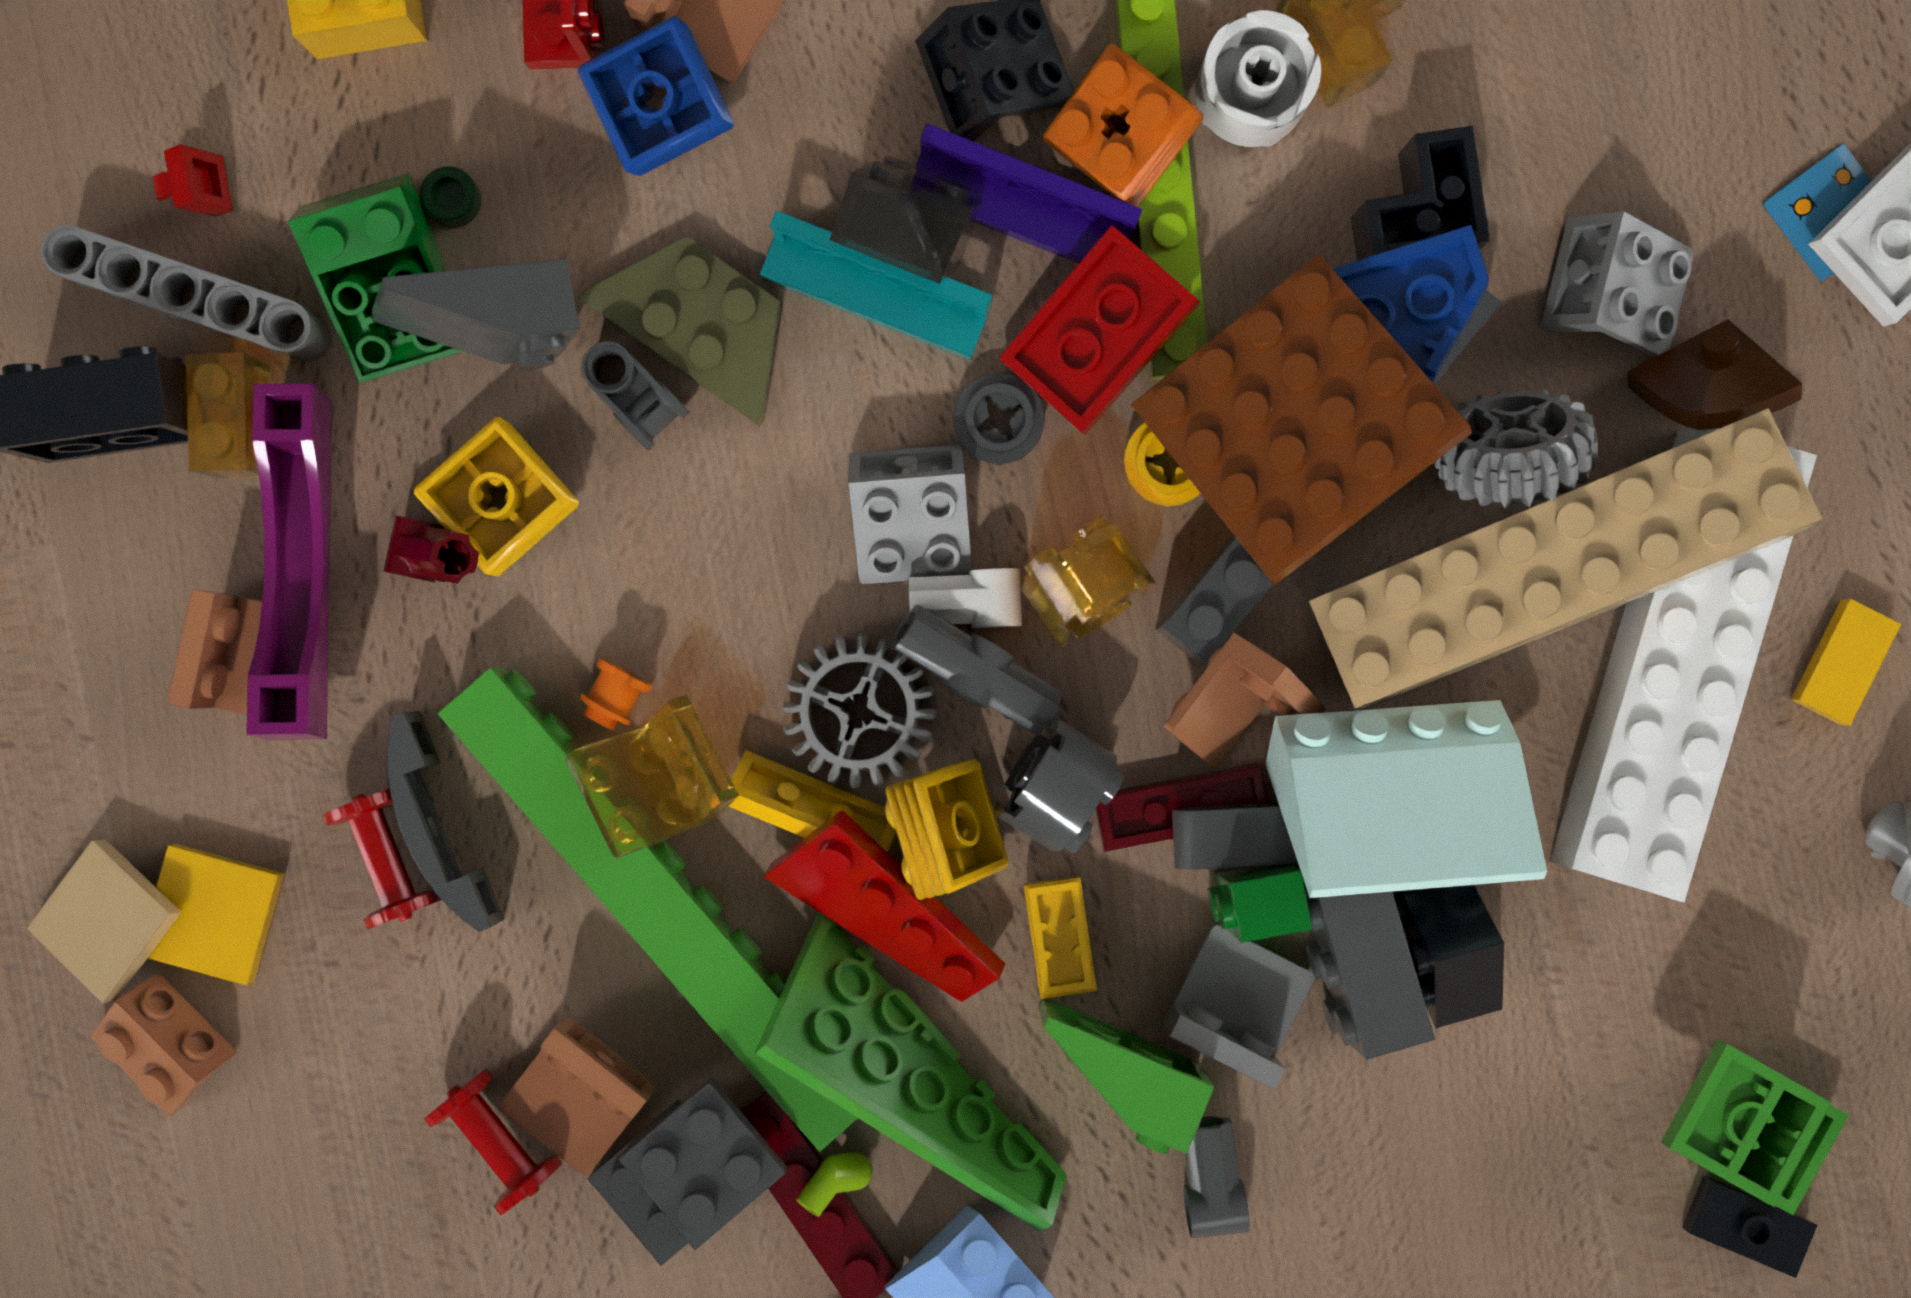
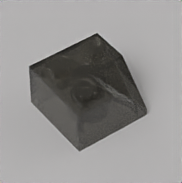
M889 156L884 157L883 163L873 161L866 166L852 171L830 241L939 284L960 266L982 202L969 197L971 192L969 187L943 177H939L936 184L915 176L917 172L916 166Z

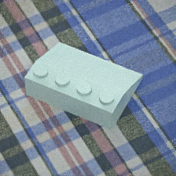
M1501 700L1275 716L1265 765L1310 898L1545 879L1547 867L1521 743Z

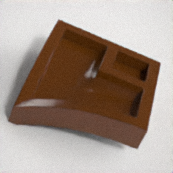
M1729 319L1628 371V387L1637 396L1667 418L1696 430L1722 428L1768 408L1773 413L1800 401L1802 397V382Z

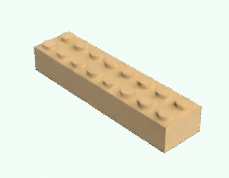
M1768 408L1555 497L1554 502L1552 500L1543 502L1314 598L1309 603L1355 710H1364L1804 532L1821 521L1822 517Z

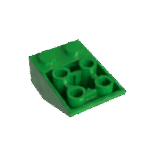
M410 173L302 205L291 216L288 224L359 383L463 352L374 322L372 308L383 277L445 271L432 227L422 207Z

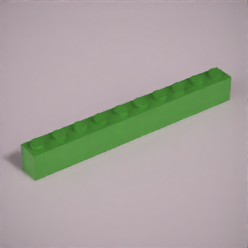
M489 668L437 714L819 1152L822 1151L858 1118L755 1054L788 978L779 970H776L773 974L768 971L757 958L762 952L755 940L741 927L734 931L720 916L724 907L714 893L703 884L697 888L682 872L686 867V863L679 853L666 841L659 845L645 830L644 827L649 824V821L638 806L628 798L621 802L607 786L611 781V777L604 767L591 755L583 759L569 742L574 738L569 727L555 713L550 712L548 715H545L535 704L532 698L537 693L529 681L515 669L508 673L505 668Z

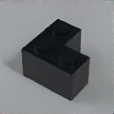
M1473 126L1415 134L1398 154L1404 195L1366 200L1351 217L1357 261L1469 225L1472 226L1480 250L1490 242V234Z
M1475 885L1392 891L1402 927L1409 940L1407 944L1424 1002L1435 1028L1502 1010L1504 941Z

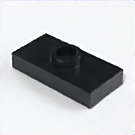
M1703 1175L1682 1228L1696 1237L1796 1278L1817 1224L1800 1215L1794 1214L1793 1216L1777 1206L1772 1207L1757 1197Z

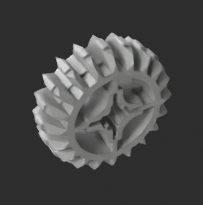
M1522 388L1519 392L1507 393L1501 389L1498 395L1486 396L1480 394L1474 403L1462 402L1458 404L1457 411L1470 425L1472 434L1434 462L1435 468L1438 469V477L1444 480L1446 490L1458 492L1460 500L1467 501L1477 498L1480 506H1487L1492 502L1502 503L1504 509L1516 503H1523L1530 507L1532 501L1552 500L1554 502L1556 493L1565 494L1575 490L1576 484L1588 481L1589 472L1595 468V458L1598 457L1597 428L1594 425L1593 415L1585 411L1584 404L1570 402L1569 395L1550 396L1549 391L1546 389L1537 393L1526 392L1525 388Z
M859 633L857 636V651H849L845 637L842 635L836 636L835 647L838 655L831 657L823 645L815 646L814 653L822 664L815 668L810 662L800 660L797 663V668L809 677L807 682L803 684L798 680L789 679L786 683L788 690L800 693L801 697L800 702L789 701L783 702L781 705L783 712H799L800 722L784 726V733L786 735H793L800 731L803 732L806 740L797 744L792 751L796 756H800L812 748L818 754L808 765V770L812 773L817 772L825 761L833 765L828 774L829 783L836 784L841 777L842 770L847 769L851 770L849 780L851 788H859L861 786L862 771L870 770L871 780L875 786L882 785L884 783V775L881 766L888 764L892 773L896 777H900L905 772L903 765L897 759L902 752L914 762L921 758L919 750L909 744L911 739L915 737L921 741L929 742L932 738L930 731L917 727L919 718L926 720L935 719L937 712L932 708L919 709L918 699L933 696L934 689L932 686H927L915 690L912 681L922 677L926 671L924 667L919 665L906 674L901 668L908 660L906 656L898 652L893 661L885 657L891 643L885 637L881 638L877 645L876 653L868 651L869 638L865 633ZM850 663H868L859 684L850 693L844 694L820 687L822 681L835 669ZM884 670L896 679L903 690L907 703L906 719L885 710L878 701L877 692ZM870 682L871 686L867 694L869 698L867 707L875 711V715L887 719L888 723L873 719L869 724L864 719L862 720L863 727H855L849 739L848 734L852 727L850 723L852 714L844 710V706L833 703L832 698L841 702H847L848 698H851L855 702L857 701L856 694H864L867 684ZM813 703L831 710L840 720L841 730L835 750L822 739L816 728L813 717ZM877 728L901 735L892 747L881 754L866 758L851 757L855 745L866 729Z

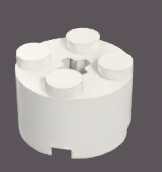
M1269 10L1247 13L1246 17L1237 19L1230 24L1227 23L1220 28L1210 42L1196 79L1195 96L1198 110L1204 115L1202 123L1225 141L1244 147L1272 146L1286 136L1297 125L1314 98L1321 78L1319 54L1316 56L1315 50L1308 39L1310 35L1305 28L1293 18ZM1252 74L1262 78L1261 86L1251 82Z

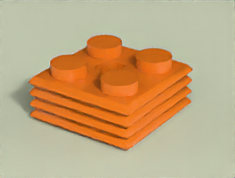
M1109 44L1045 131L1043 141L1114 198L1138 207L1203 121L1204 115L1192 103L1116 45ZM1121 119H1124L1130 125L1128 132L1124 136L1114 129Z

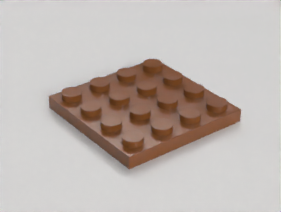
M1317 254L1131 404L1274 586L1472 434L1468 422L1320 254Z

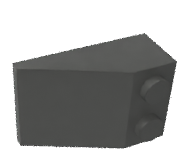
M566 259L383 277L372 308L374 322L500 364L519 362L520 368L524 370L539 369L553 365L555 363L554 358L560 356L580 330Z

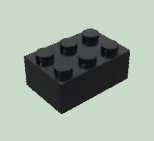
M148 346L124 348L119 350L120 358L101 361L98 356L94 355L67 356L60 359V367L41 369V365L32 363L3 366V375H0V452L52 463L214 439L206 374L203 371L183 364L181 358L163 356L158 354L157 348Z

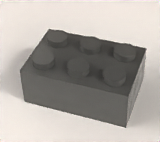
M1303 879L1312 925L1310 932L1314 944L1306 946V951L1316 979L1323 977L1327 986L1330 999L1323 1000L1322 1006L1332 1034L1339 1033L1344 1045H1351L1366 1060L1436 1040L1392 891L1310 898Z

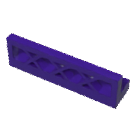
M926 123L920 138L921 154L906 188V193L910 197L1078 264L1111 225L1131 240L1143 210Z

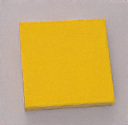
M177 843L168 845L156 888L182 913L148 959L246 986L254 983L285 873Z

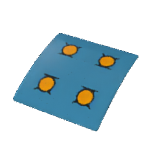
M1841 144L1763 203L1764 208L1819 281L1825 280L1834 272L1808 244L1872 181L1844 144Z

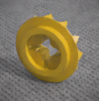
M1143 423L1130 437L1125 450L1123 462L1128 483L1145 501L1165 507L1181 505L1192 501L1201 493L1180 467L1174 470L1173 477L1170 478V485H1166L1163 467L1155 466L1151 462H1145V459H1152L1162 455L1165 447L1146 423Z

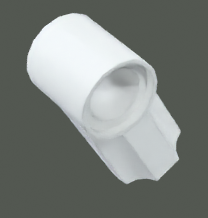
M979 569L969 571V575L909 577L910 612L915 605H920L949 621L951 625L971 624V628L1022 626L1020 569Z

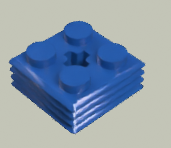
M676 16L668 18L578 67V74L627 173L641 176L729 131L734 126L730 113L687 23ZM654 85L667 90V96L663 99L664 106L660 110L646 104V102L653 98L651 87Z

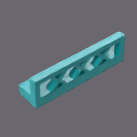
M777 210L775 211L769 226L774 239L760 272L763 280L971 361L992 308V294Z

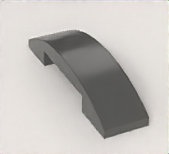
M402 712L392 716L387 752L388 779L395 815L406 845L422 875L442 901L464 922L478 932L488 929L503 921L504 918L484 868L462 876L420 773L441 763L421 712Z

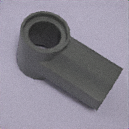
M1202 1117L1187 1154L1184 1153L1188 1185H1184L1183 1192L1190 1237L1200 1238L1249 1232L1248 1204L1242 1179H1238L1232 1121L1229 1117Z

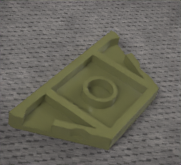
M688 236L677 240L584 290L579 296V299L584 304L760 427L765 418V400L769 375L772 373L775 334L778 332L782 307L777 298Z

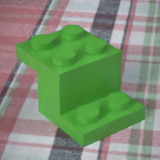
M1717 1039L1663 1136L1661 1143L1772 1207L1777 1206L1794 1216L1849 1115L1832 1106V1102L1733 1046Z

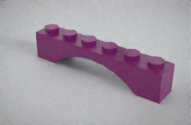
M314 383L254 384L252 441L262 498L264 581L259 631L248 672L246 735L264 740L327 739L332 401Z

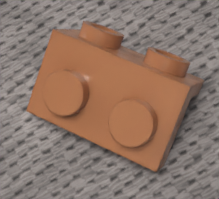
M160 974L153 975L116 1000L90 1035L98 1044L102 1054L109 1061L117 1063L139 1086L144 1097L150 1102L157 1104L169 1117L187 1105L207 1078L230 1061L236 1053L234 1047Z

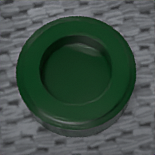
M448 166L435 169L426 176L420 189V201L423 209L433 220L445 227L457 228L467 225L477 216L481 207L482 197L478 185L466 172L456 167Z

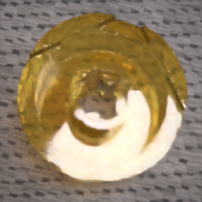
M1102 516L1093 519L1081 527L1073 535L1077 542L1061 553L1057 554L1054 548H1050L1033 558L1024 567L1028 574L1024 577L1025 583L1022 585L1021 590L1059 647L1068 645L1069 632L1073 631L1078 640L1087 636L1132 605L1126 597L1128 594L1139 588L1143 595H1145L1156 584V581L1117 524L1108 525Z

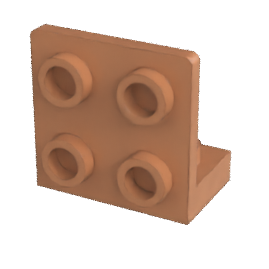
M626 0L624 5L636 29L641 32L672 16H676L687 23L710 73L728 84H734L785 0Z
M191 590L167 704L188 709L217 708L247 715L248 672L259 631L262 601L222 592Z
M1234 632L1225 645L1219 647L1211 655L1206 670L1191 690L1177 700L1172 709L1171 716L1164 727L1204 762L1216 769L1264 706L1278 716L1323 713L1326 707L1286 665Z
M567 1016L540 1046L541 1051L503 1098L498 1108L504 1115L581 1175L588 1176L643 1107L658 1084L571 1016Z

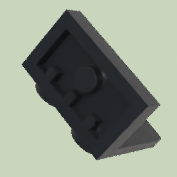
M997 0L948 7L915 40L949 132L973 142L1001 117L1063 107L1074 93L1040 0Z

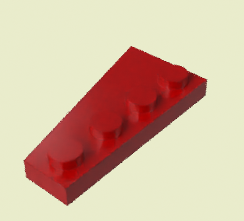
M843 810L839 811L774 860L763 876L960 1002L1000 979L1006 964L936 897L918 900L914 894L913 887L903 876L901 864Z

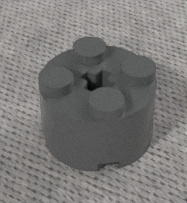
M1055 717L1049 725L1054 729L1048 738L1041 734L1035 735L1014 765L1003 786L1011 791L1012 794L1007 805L997 800L994 815L1052 852L1056 853L1065 848L1071 853H1076L1085 843L1091 832L1092 824L1088 822L1089 818L1100 802L1108 804L1113 799L1123 782L1124 775L1115 769L1117 757L1114 753Z

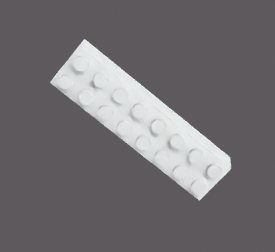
M1688 427L1677 431L1673 448L1720 428L1696 430ZM1788 447L1808 488L1817 455ZM1793 536L1626 603L1549 862L1683 903L1685 902Z

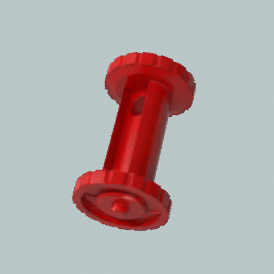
M390 788L369 796L364 794L357 795L352 798V802L322 815L326 826L349 822L382 908L371 912L363 919L367 930L396 918L400 922L411 919L413 911L441 900L434 890H426L419 894H416L383 812V808L393 804Z
M485 1068L462 1088L455 1085L447 1092L449 1098L428 1114L424 1120L431 1128L451 1117L507 1189L493 1205L497 1212L502 1215L526 1196L532 1197L540 1190L539 1185L550 1177L562 1165V1162L554 1154L544 1158L537 1164L534 1163L479 1094L494 1077Z

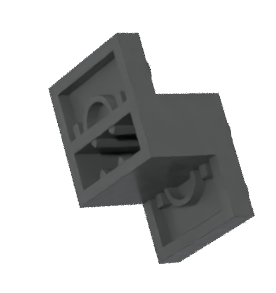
M711 1078L684 1102L681 1103L677 1099L596 1168L587 1179L659 1265L662 1266L688 1243L694 1250L698 1249L786 1174L788 1167L715 1080Z

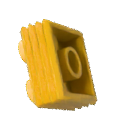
M494 417L414 488L415 496L445 530L469 535L472 547L479 552L477 566L484 574L495 577L505 572L579 506V501L517 430L501 417ZM492 486L503 490L508 489L504 496L507 503L502 509L494 506L488 508L487 506L493 499L488 492Z
M977 759L945 766L886 787V818L889 824L896 829L903 853L902 873L905 880L913 887L914 894L918 900L927 897L931 898L936 895L941 896L945 893L950 894L1007 868L1009 860L997 819L994 815L981 764Z

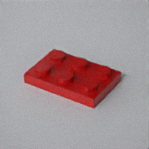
M1111 225L1007 347L999 359L1081 433L1086 435L1199 306L1200 301L1117 228Z

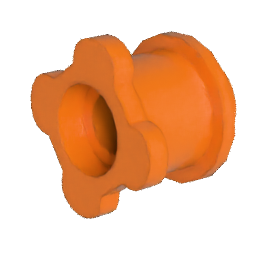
M599 658L595 665L601 669L588 694L581 693L579 697L581 701L588 705L583 714L611 730H614L618 722L630 725L632 719L628 715L641 692L650 693L653 685L605 658Z

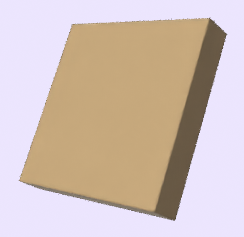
M106 839L92 840L29 924L27 930L101 1003H107L117 1000L182 912Z

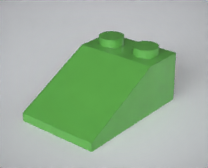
M1050 998L1041 999L1038 1007L1044 1029L1131 1131L1137 1133L1135 1140L1159 1153L1168 1154L1170 1147L1187 1154L1215 1088L1201 1064L1194 1059Z

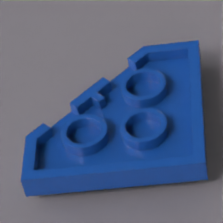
M1471 225L1333 268L1337 275L1432 383L1485 293L1489 282V277Z

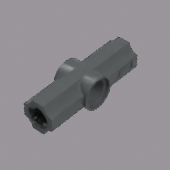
M915 605L911 612L904 617L895 633V638L891 645L892 649L942 678L941 683L954 693L980 707L986 708L988 706L1002 714L1004 718L1013 721L1026 731L1040 735L1052 723L1061 707L1060 701L1063 695L1061 691L1013 663L1014 657L1001 647L970 632L969 635L951 625L949 621L930 612L929 609Z

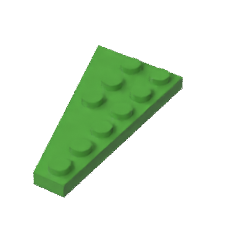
M818 912L756 1048L755 1054L1034 1229L1041 1231L1052 1226L1067 1174L1021 1123L1012 1124L992 1101L996 1094L982 1078L976 1082L956 1061L960 1057L958 1051L902 988L893 989L872 966L876 959L865 946L861 944L856 948L839 929L837 923Z

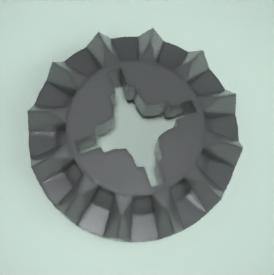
M993 373L976 379L963 390L955 406L954 426L960 444L975 459L988 463L1002 465L1023 459L1038 444L1044 429L1045 415L1040 397L1026 382L1014 375ZM989 398L992 405H996L1001 412L1008 409L1012 411L1017 407L1021 408V410L1015 412L1014 417L1008 423L1011 430L1009 434L1012 440L1009 441L1006 435H1002L997 428L978 432L990 416L988 411L989 405L986 399Z

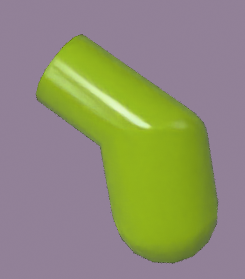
M859 1152L829 1155L802 1190L796 1201L810 1213L820 1217L837 1193L860 1190L870 1183L873 1176L871 1161L867 1156Z

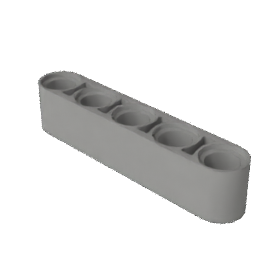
M62 225L55 227L46 234L42 241L40 253L46 267L58 276L85 288L299 361L307 362L319 358L325 353L330 344L331 334L325 320L292 300L76 226ZM86 247V258L81 265L75 268L74 262L77 253ZM140 265V277L135 284L129 287L127 282L128 275L134 267ZM194 283V297L189 303L182 306L181 293L186 286ZM248 301L250 309L247 318L240 324L235 325L234 312L242 302ZM303 319V334L296 342L289 344L287 340L288 328L296 320Z

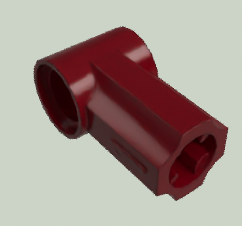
M395 516L383 572L434 583L436 581H447L458 584L465 575L475 572L479 552L472 547L469 535L445 530L441 525Z

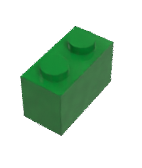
M1289 864L1236 867L1213 871L1216 886L1207 888L1214 921H1220L1222 929H1227L1241 943L1312 930L1302 873L1298 868Z

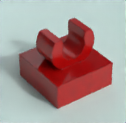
M183 144L163 150L167 171L152 177L157 200L163 201L172 197L174 207L214 217L233 211L222 155Z

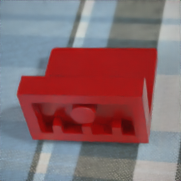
M522 0L524 63L529 70L578 68L580 65L596 57V47H604V22L601 12L595 11V0Z

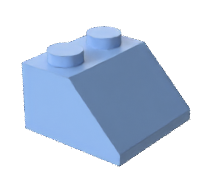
M968 1205L884 1286L893 1298H1054L984 1217Z

